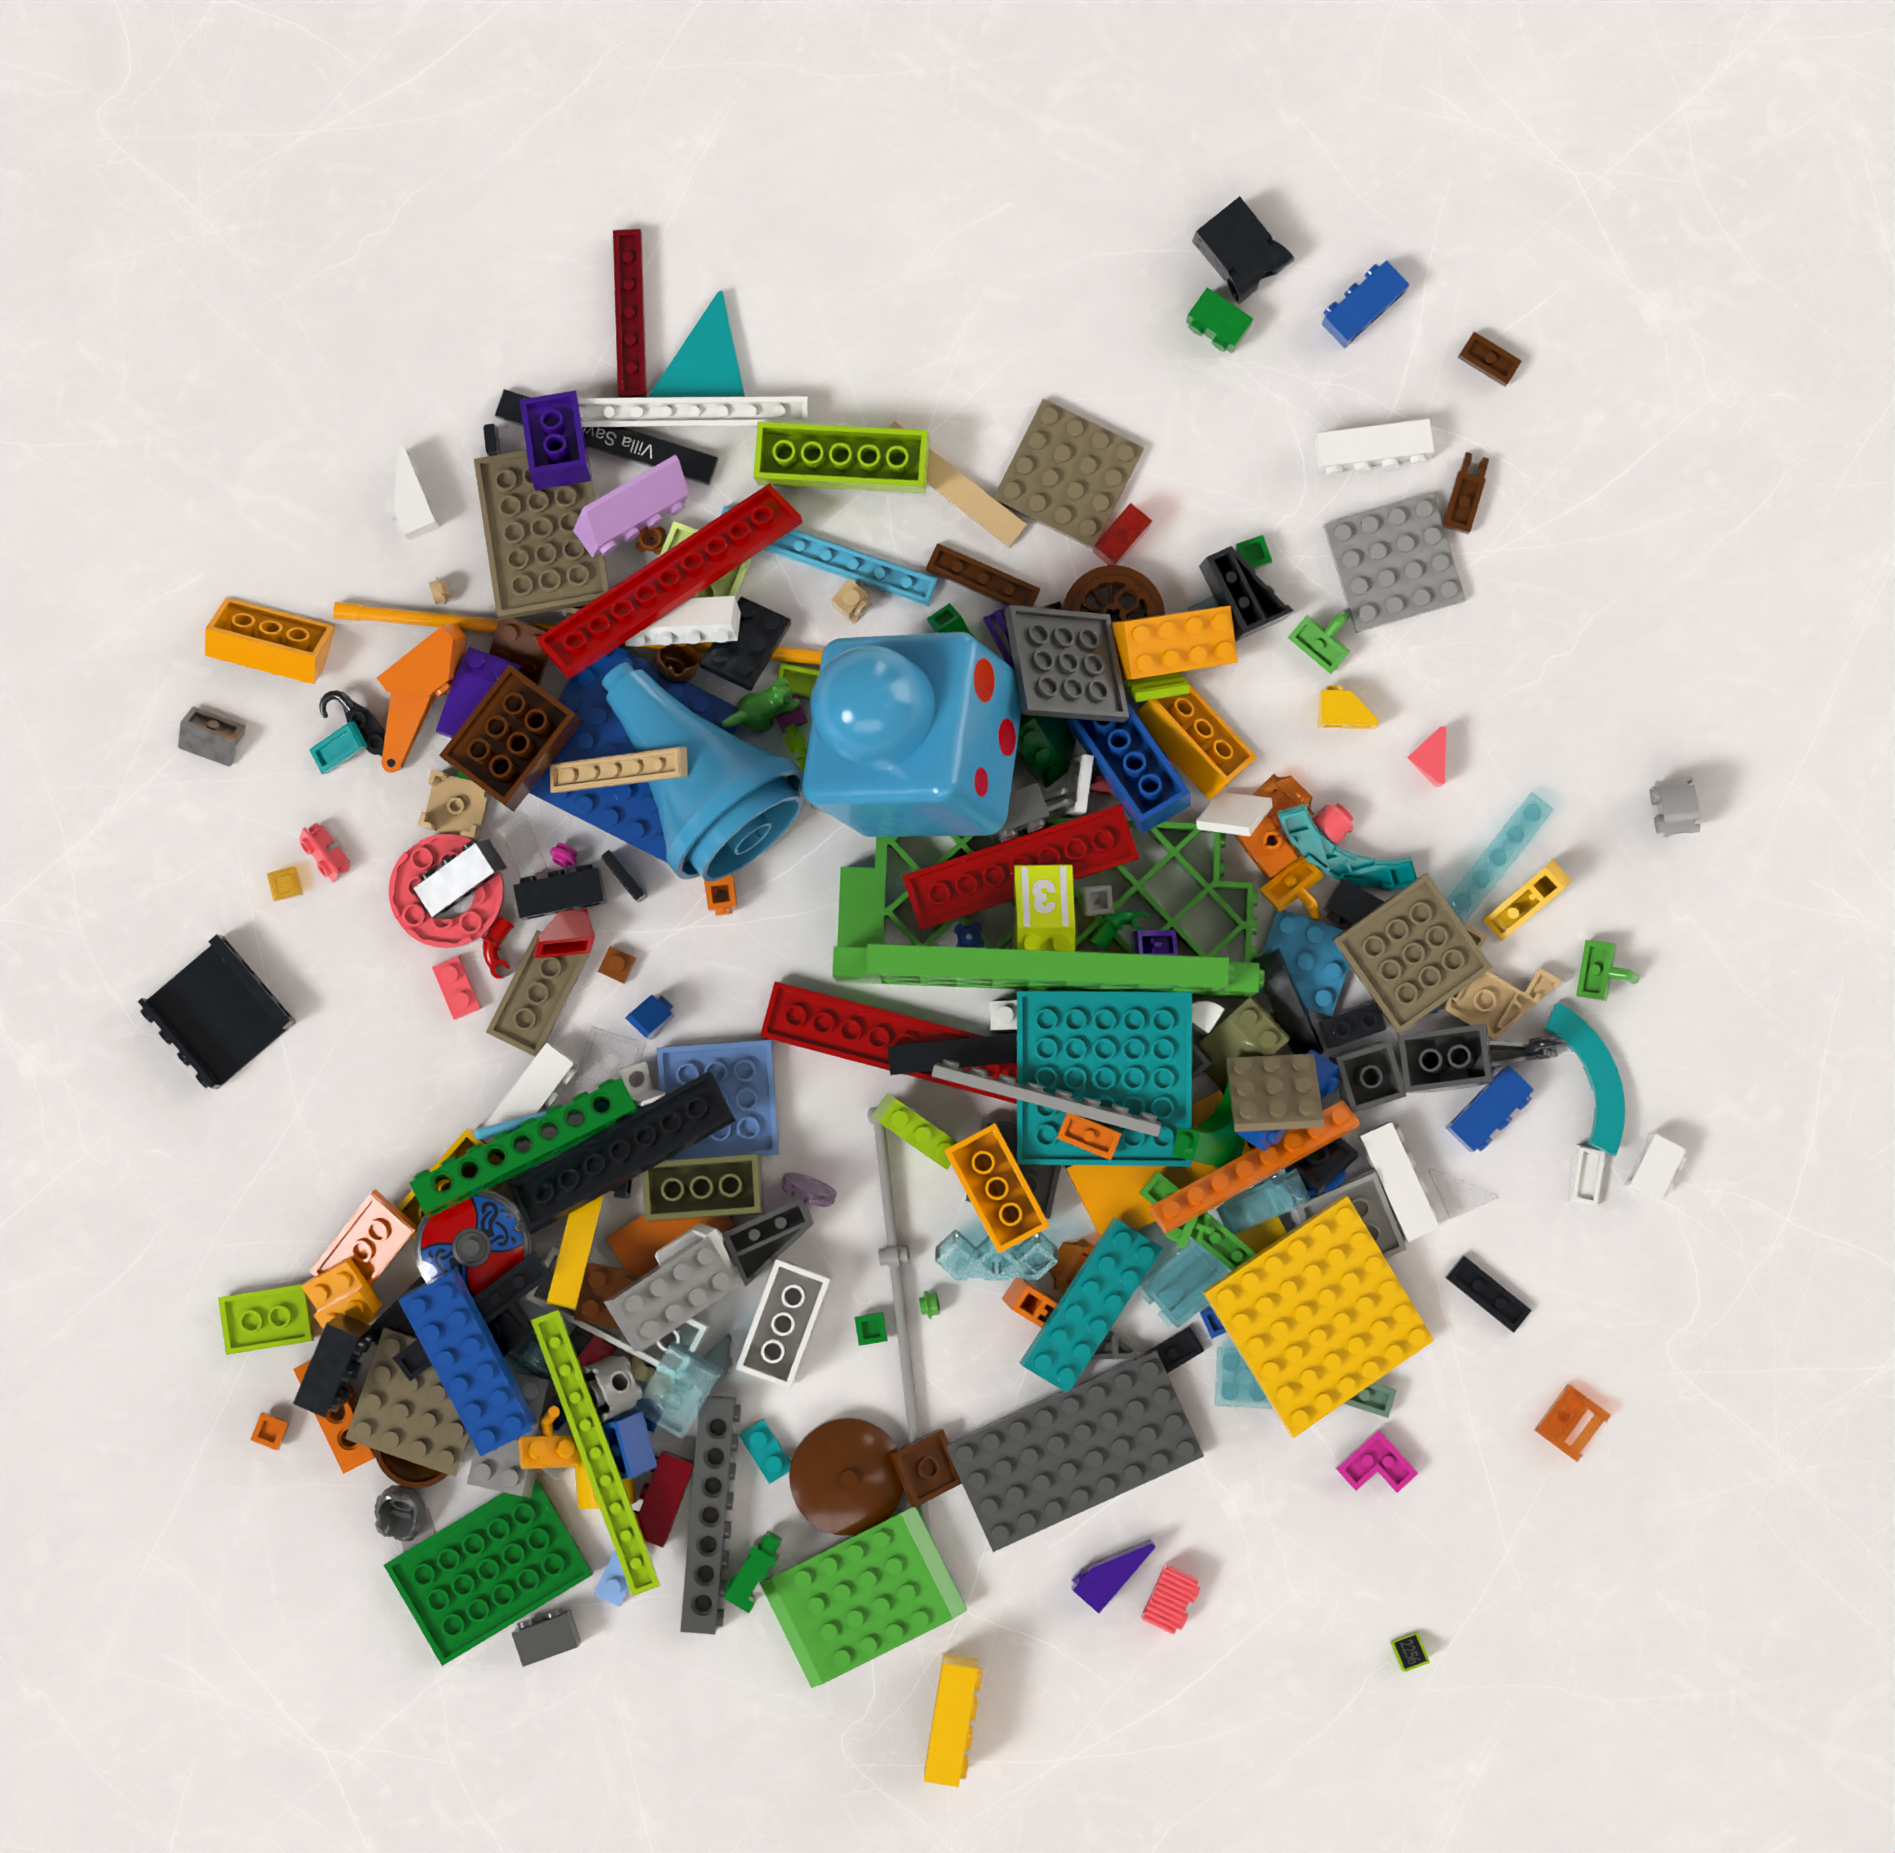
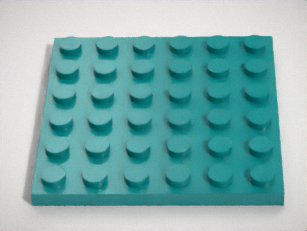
M1017 990L1018 1084L1025 1086L1027 1082L1041 1084L1044 1086V1091L1055 1093V1089L1064 1090L1072 1093L1071 1098L1081 1101H1083L1084 1097L1101 1101L1100 1106L1111 1108L1112 1104L1128 1108V1113L1139 1116L1140 1112H1145L1157 1116L1156 1121L1162 1122L1159 1136L1156 1137L1094 1120L1122 1132L1112 1159L1108 1160L1057 1139L1067 1112L1017 1099V1164L1191 1167L1192 1161L1174 1157L1172 1153L1178 1127H1192V992Z

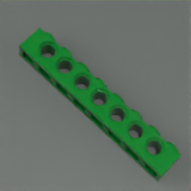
M620 1078L616 1081L614 1079L606 1080L598 1086V1090L590 1094L587 1091L582 1092L572 1099L573 1102L563 1107L561 1104L556 1105L546 1111L547 1115L537 1120L535 1117L525 1120L519 1125L520 1128L512 1132H509V1130L503 1131L493 1137L494 1141L484 1146L482 1143L474 1145L467 1150L466 1155L458 1159L455 1156L450 1157L440 1163L441 1167L431 1172L430 1170H424L413 1177L414 1180L409 1182L426 1218L429 1219L572 1148L635 1113L637 1108L622 1079ZM601 1101L607 1102L610 1105L609 1109L602 1113L597 1112L594 1106ZM574 1114H579L584 1118L583 1122L576 1126L569 1124L568 1119ZM548 1127H553L558 1131L556 1136L550 1139L544 1138L541 1134ZM521 1140H527L531 1143V1147L527 1151L520 1152L515 1149L516 1144ZM501 1153L505 1158L501 1164L493 1165L489 1162L491 1155ZM466 1167H476L478 1169L477 1174L472 1178L464 1177L462 1173ZM442 1179L451 1181V1186L446 1191L436 1189V1184Z

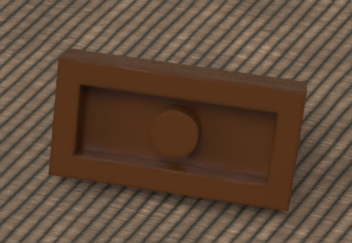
M1473 332L1457 357L1504 387L1507 386L1522 360L1476 332Z

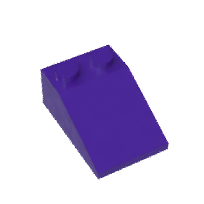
M576 390L521 399L520 406L529 473L535 490L591 481L588 453Z
M468 647L456 671L436 728V733L453 738L507 666L510 664L520 673H522V666Z

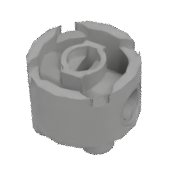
M1684 776L1675 780L1656 781L1655 786L1649 789L1651 804L1658 807L1659 815L1654 817L1657 834L1663 833L1664 837H1668L1678 833L1700 832V824L1694 825L1695 820L1700 819L1695 785L1688 786L1693 781L1691 776Z
M607 1356L581 1368L601 1422L632 1410L636 1406L637 1400L642 1398V1390L635 1383L630 1372V1362L625 1356Z

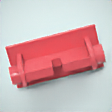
M315 823L308 830L305 827L302 829L299 838L300 845L306 854H312L318 862L317 867L324 877H329L334 883L339 871L341 874H345L351 869L349 865L350 860L339 846L331 851L327 849L335 841L323 825L319 826L318 823Z

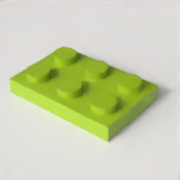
M303 1284L218 1297L226 1355L314 1341L307 1294L301 1287Z

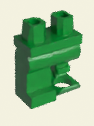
M767 1530L760 1543L754 1541L739 1573L731 1576L726 1582L727 1594L724 1597L725 1600L750 1613L756 1602V1599L750 1595L758 1581L763 1580L767 1576L770 1567L774 1568L780 1555L776 1553V1550L782 1541L781 1537Z

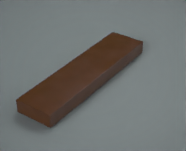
M937 543L926 567L928 572L1006 606L1033 607L1041 590L1039 587Z

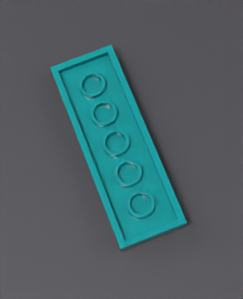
M1114 1217L1019 1363L1066 1393L1071 1390L1163 1248Z

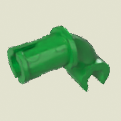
M1129 910L1115 912L1108 916L1104 915L1102 918L1105 920L1090 941L1106 951L1107 946L1117 931L1123 929V925H1131L1136 930H1144L1137 925L1136 919L1143 916L1151 921L1150 916L1143 911L1134 912Z

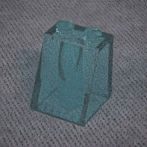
M1189 1238L1185 1249L1179 1247L1143 1278L1139 1284L1142 1287L1139 1293L1149 1305L1153 1302L1156 1303L1161 1309L1158 1315L1168 1327L1174 1324L1175 1327L1179 1328L1209 1304L1202 1291L1224 1277L1225 1274L1194 1239Z

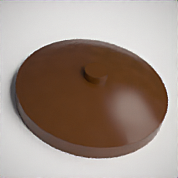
M837 1418L818 1425L801 1440L790 1464V1490L799 1511L817 1528L842 1536L856 1535L888 1519L898 1506L904 1491L890 1455L898 1447L880 1427L862 1419Z

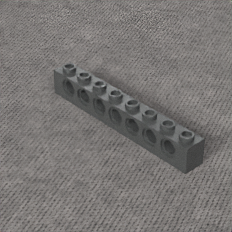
M702 1394L699 1399L680 1632L715 1635L718 1627H723L724 1609H719L720 1597L724 1598L726 1595L727 1580H722V1568H728L729 1551L724 1550L725 1539H730L731 1521H726L727 1509L732 1510L734 1492H729L730 1480H735L736 1463H732L731 1459L732 1451H737L739 1439V1434L734 1433V1422H740L741 1405L736 1404L737 1397ZM722 1419L726 1423V1431L722 1434L715 1433L711 1428L712 1420ZM712 1448L721 1449L724 1453V1460L720 1463L712 1462L709 1458V1450ZM710 1477L718 1478L722 1484L721 1490L718 1492L710 1491L706 1486L707 1479ZM706 1507H715L719 1512V1519L716 1521L707 1520L704 1516V1509ZM712 1536L717 1542V1547L714 1550L703 1548L701 1544L703 1537ZM704 1565L712 1567L714 1577L709 1580L703 1579L699 1574V1568ZM700 1595L709 1596L712 1606L708 1609L700 1608L696 1601L697 1597Z

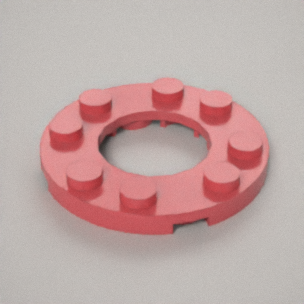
M438 834L424 838L404 852L393 868L389 882V901L392 912L406 933L423 944L446 949L468 945L486 934L494 925L501 912L505 892L502 873L477 889L472 905L465 913L454 919L431 917L414 890V887L422 882L420 878L429 872L430 869L440 865L443 860L451 855H460L463 852L462 847L472 841L469 838L455 834Z

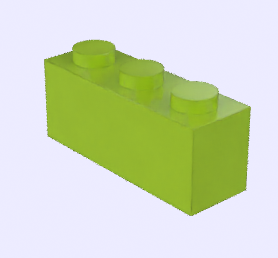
M887 1093L871 1117L947 1170L951 1163L944 1150L958 1142Z

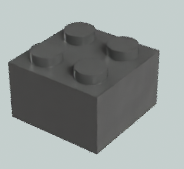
M1382 1040L1329 1056V1060L1339 1066V1085L1337 1088L1341 1101L1344 1100L1353 1113L1407 1096L1391 1041Z

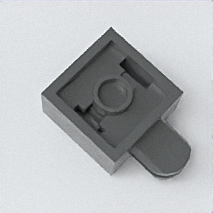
M1035 783L1010 792L1006 822L998 832L992 834L993 841L1000 839L1001 843L1017 838L1018 833L1027 830L1028 834L1044 829L1050 813L1074 804L1072 798L1047 806L1045 804L1070 794L1068 787L1042 795L1039 784Z

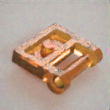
M1567 1384L1534 1431L1571 1459L1578 1462L1582 1457V1454H1580L1601 1424L1603 1422L1607 1423L1611 1415L1573 1386ZM1589 1410L1594 1414L1574 1443L1569 1446L1564 1441L1586 1411Z

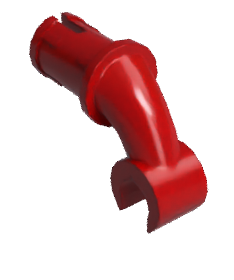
M499 916L488 934L481 937L483 939L482 948L485 962L490 968L491 975L496 979H503V977L496 973V965H503L508 970L510 969L508 963L499 958L498 950H501L499 946L511 929L515 927L501 916Z

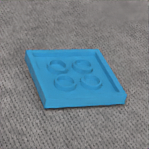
M1282 910L1280 913L1276 911L1262 954L1279 948L1305 1008L1332 1017L1350 966L1332 941L1344 930L1287 910ZM1260 988L1259 992L1266 995L1264 989Z

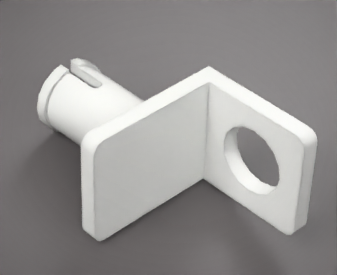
M642 1061L620 1069L621 1079L634 1104L639 1105L640 1109L666 1095L664 1092L653 1088L646 1062ZM634 1071H640L643 1075V1081L637 1087H632L629 1083V1076Z

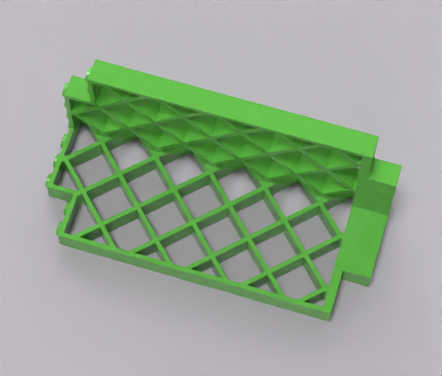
M1049 817L1048 822L1044 826L1052 827L1076 818ZM1127 820L1129 829L1138 830L1133 821ZM1162 822L1147 831L1168 853L1139 881L1123 865L1114 867L1132 888L1113 904V913L1137 892L1166 924L1160 930H1176L1178 938L1195 956L1133 954L1132 948L1118 933L1115 934L1112 940L1126 954L1001 949L1014 937V928L993 947L966 917L943 924L922 944L894 914L909 899L907 890L889 907H886L888 847H891L914 872L921 869L897 844L902 837H876L875 868H840L837 947L833 946L832 976L837 983L1015 990L1192 992V996L1247 999L1259 993V989L1264 987V970H1259V963H1252L1251 961L1256 956V947L1252 946V935H1257V918H1252L1253 907L1258 906V890L1253 889L1254 882L1219 881V877H1224L1225 860H1220V848L1225 849L1226 833L1199 830L1196 823ZM1021 831L1018 833L1017 838L1026 834ZM1160 831H1185L1191 833L1174 847ZM1200 832L1213 833L1210 884L1179 853ZM949 836L956 845L936 864L951 860L961 850L965 854L973 853L967 845L976 836H965L963 839L959 836ZM1172 858L1202 889L1173 918L1143 888V885ZM1073 886L1074 899L1082 906L1081 893ZM1214 889L1245 890L1244 921ZM1205 895L1236 926L1207 955L1176 923ZM1110 914L1091 916L1095 922L1075 939V948L1097 927L1101 926L1105 920L1102 918L1104 915L1108 916ZM885 917H888L913 945L884 944ZM959 920L984 948L939 947L931 945ZM1240 931H1244L1243 962H1229V958L1213 957Z

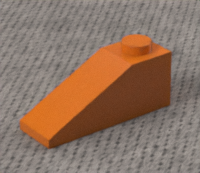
M1019 1275L1015 1277L1002 1297V1300L1011 1310L1041 1328L1059 1302Z

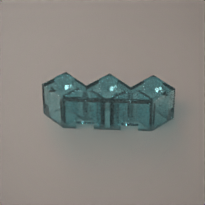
M957 1229L952 1231L935 1247V1262L955 1280H968V1278H984V1280L1025 1278V1280H1039L1059 1261L1057 1246L1042 1232L1024 1240L1018 1247L1014 1245L999 1254L989 1236L975 1247Z

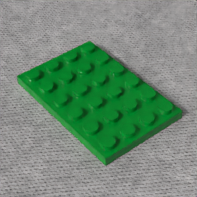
M537 1475L531 1497L503 1492L383 1565L442 1666L594 1574Z

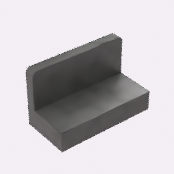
M192 707L180 722L178 747L230 767L233 764L235 747L245 735L246 726Z

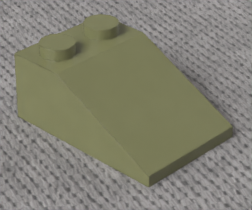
M1251 996L1196 1046L1212 1063L1204 1071L1225 1093L1228 1084L1227 1058L1272 1056L1289 1041L1290 1036Z

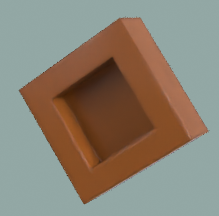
M609 946L598 972L625 984L637 958Z

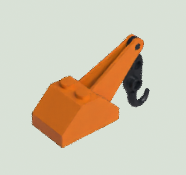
M457 623L442 625L377 677V680L387 692H391L386 731L367 708L353 701L342 691L333 690L325 693L320 699V713L323 718H327V703L331 700H337L343 706L347 723L355 721L367 744L366 750L371 754L382 757L381 764L386 772L394 773L400 771L404 767L405 761L436 696L440 697L443 694H449L456 671L465 655L466 634Z

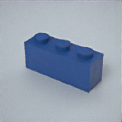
M1387 260L1380 267L1377 263L1373 265L1364 275L1367 279L1360 285L1355 282L1344 293L1346 298L1339 304L1336 301L1333 302L1323 313L1325 318L1321 325L1344 349L1404 295L1410 285Z
M1504 1066L1494 1076L1495 1082L1486 1084L1445 1127L1469 1152H1475L1477 1149L1481 1152L1492 1141L1489 1136L1496 1129L1499 1131L1503 1130L1512 1120L1509 1115L1516 1108L1522 1110L1532 1099L1529 1095L1534 1089L1510 1066Z

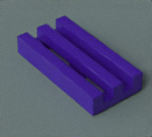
M1007 605L1003 609L983 617V620L1003 659L1011 667H1014V662L1011 660L992 623L993 620H997L1010 645L1008 629L1002 618L1005 615L1004 610L1009 606Z

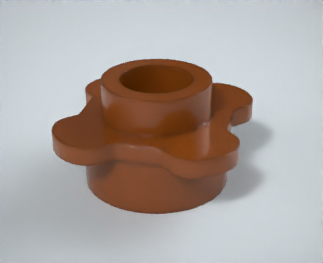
M645 527L640 530L639 541L636 543L637 550L639 552L652 551L654 554L659 555L663 548V538L666 536L665 529L663 527H654L652 529ZM650 537L654 538L653 542H649Z

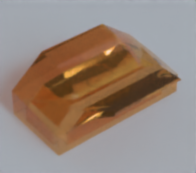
M1273 774L1253 794V796L1272 798L1273 807L1268 813L1280 825L1281 822L1277 811L1306 804L1310 816L1314 815L1311 811L1313 797L1291 775L1277 777Z
M1083 1238L1078 1242L1062 1243L1047 1268L1053 1278V1288L1062 1294L1065 1293L1095 1245Z

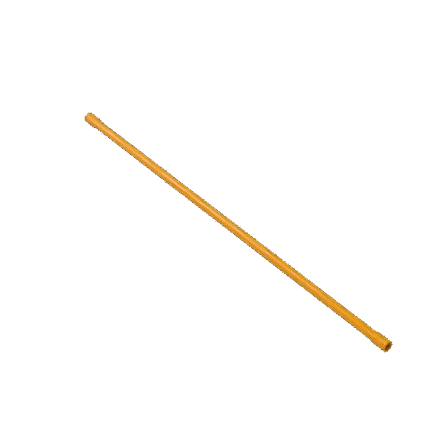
M335 602L333 609L334 619L368 620L439 628L442 625L457 623L462 630L490 633L496 632L499 622L498 619L371 607L344 602ZM534 623L547 629L555 626L554 624ZM712 642L690 645L700 653L706 654ZM689 643L675 644V646L683 648ZM643 645L640 647L661 649L668 645ZM777 647L770 660L820 665L823 651Z

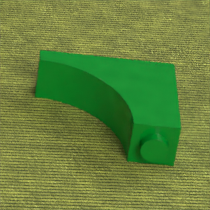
M1229 1081L1221 1102L1209 1118L1194 1127H1178L1172 1156L1217 1168L1242 1156L1245 1139L1234 1130Z

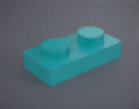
M764 1419L739 1434V1437L769 1484L789 1472L791 1461Z

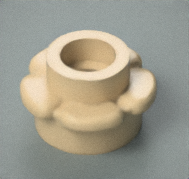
M436 577L435 581L428 582L435 604L442 602L446 604L445 598L451 597L446 581L440 582L439 577Z

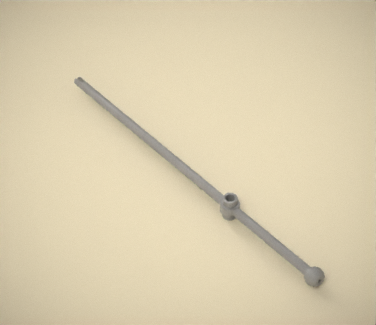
M870 1107L867 1117L868 1121L874 1125L887 1238V1247L880 1248L878 1256L880 1265H888L891 1273L909 1443L920 1438L901 1269L903 1263H910V1252L908 1246H900L898 1243L886 1127L871 1117L877 1107ZM927 1501L917 1506L931 1534Z

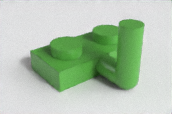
M1346 610L1340 611L1325 629L1309 615H1306L1289 635L1288 639L1332 674L1350 653V650L1334 637L1337 631L1349 619V613Z
M1585 940L1576 996L1607 1001L1611 978L1626 980L1636 984L1639 982L1640 977L1630 969L1613 967L1616 950L1614 943Z

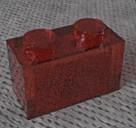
M1130 503L1093 547V553L1107 565H1119L1150 529L1152 520Z

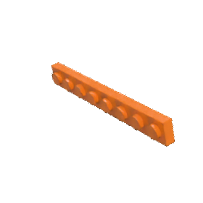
M1342 1100L1323 1111V1128L1289 1129L1279 1143L1273 1144L1265 1152L1259 1148L1249 1151L1151 1205L1149 1212L1163 1232L1167 1234L1358 1128L1360 1122L1345 1101Z

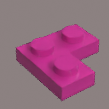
M1378 1429L1335 1468L1356 1491L1376 1472L1383 1477L1396 1493L1419 1474Z

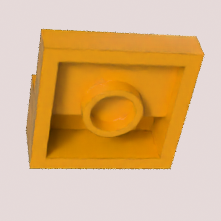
M351 1257L311 1278L301 1286L317 1309L313 1316L323 1330L326 1323L340 1313L369 1324L377 1317L375 1313L382 1306V1303Z

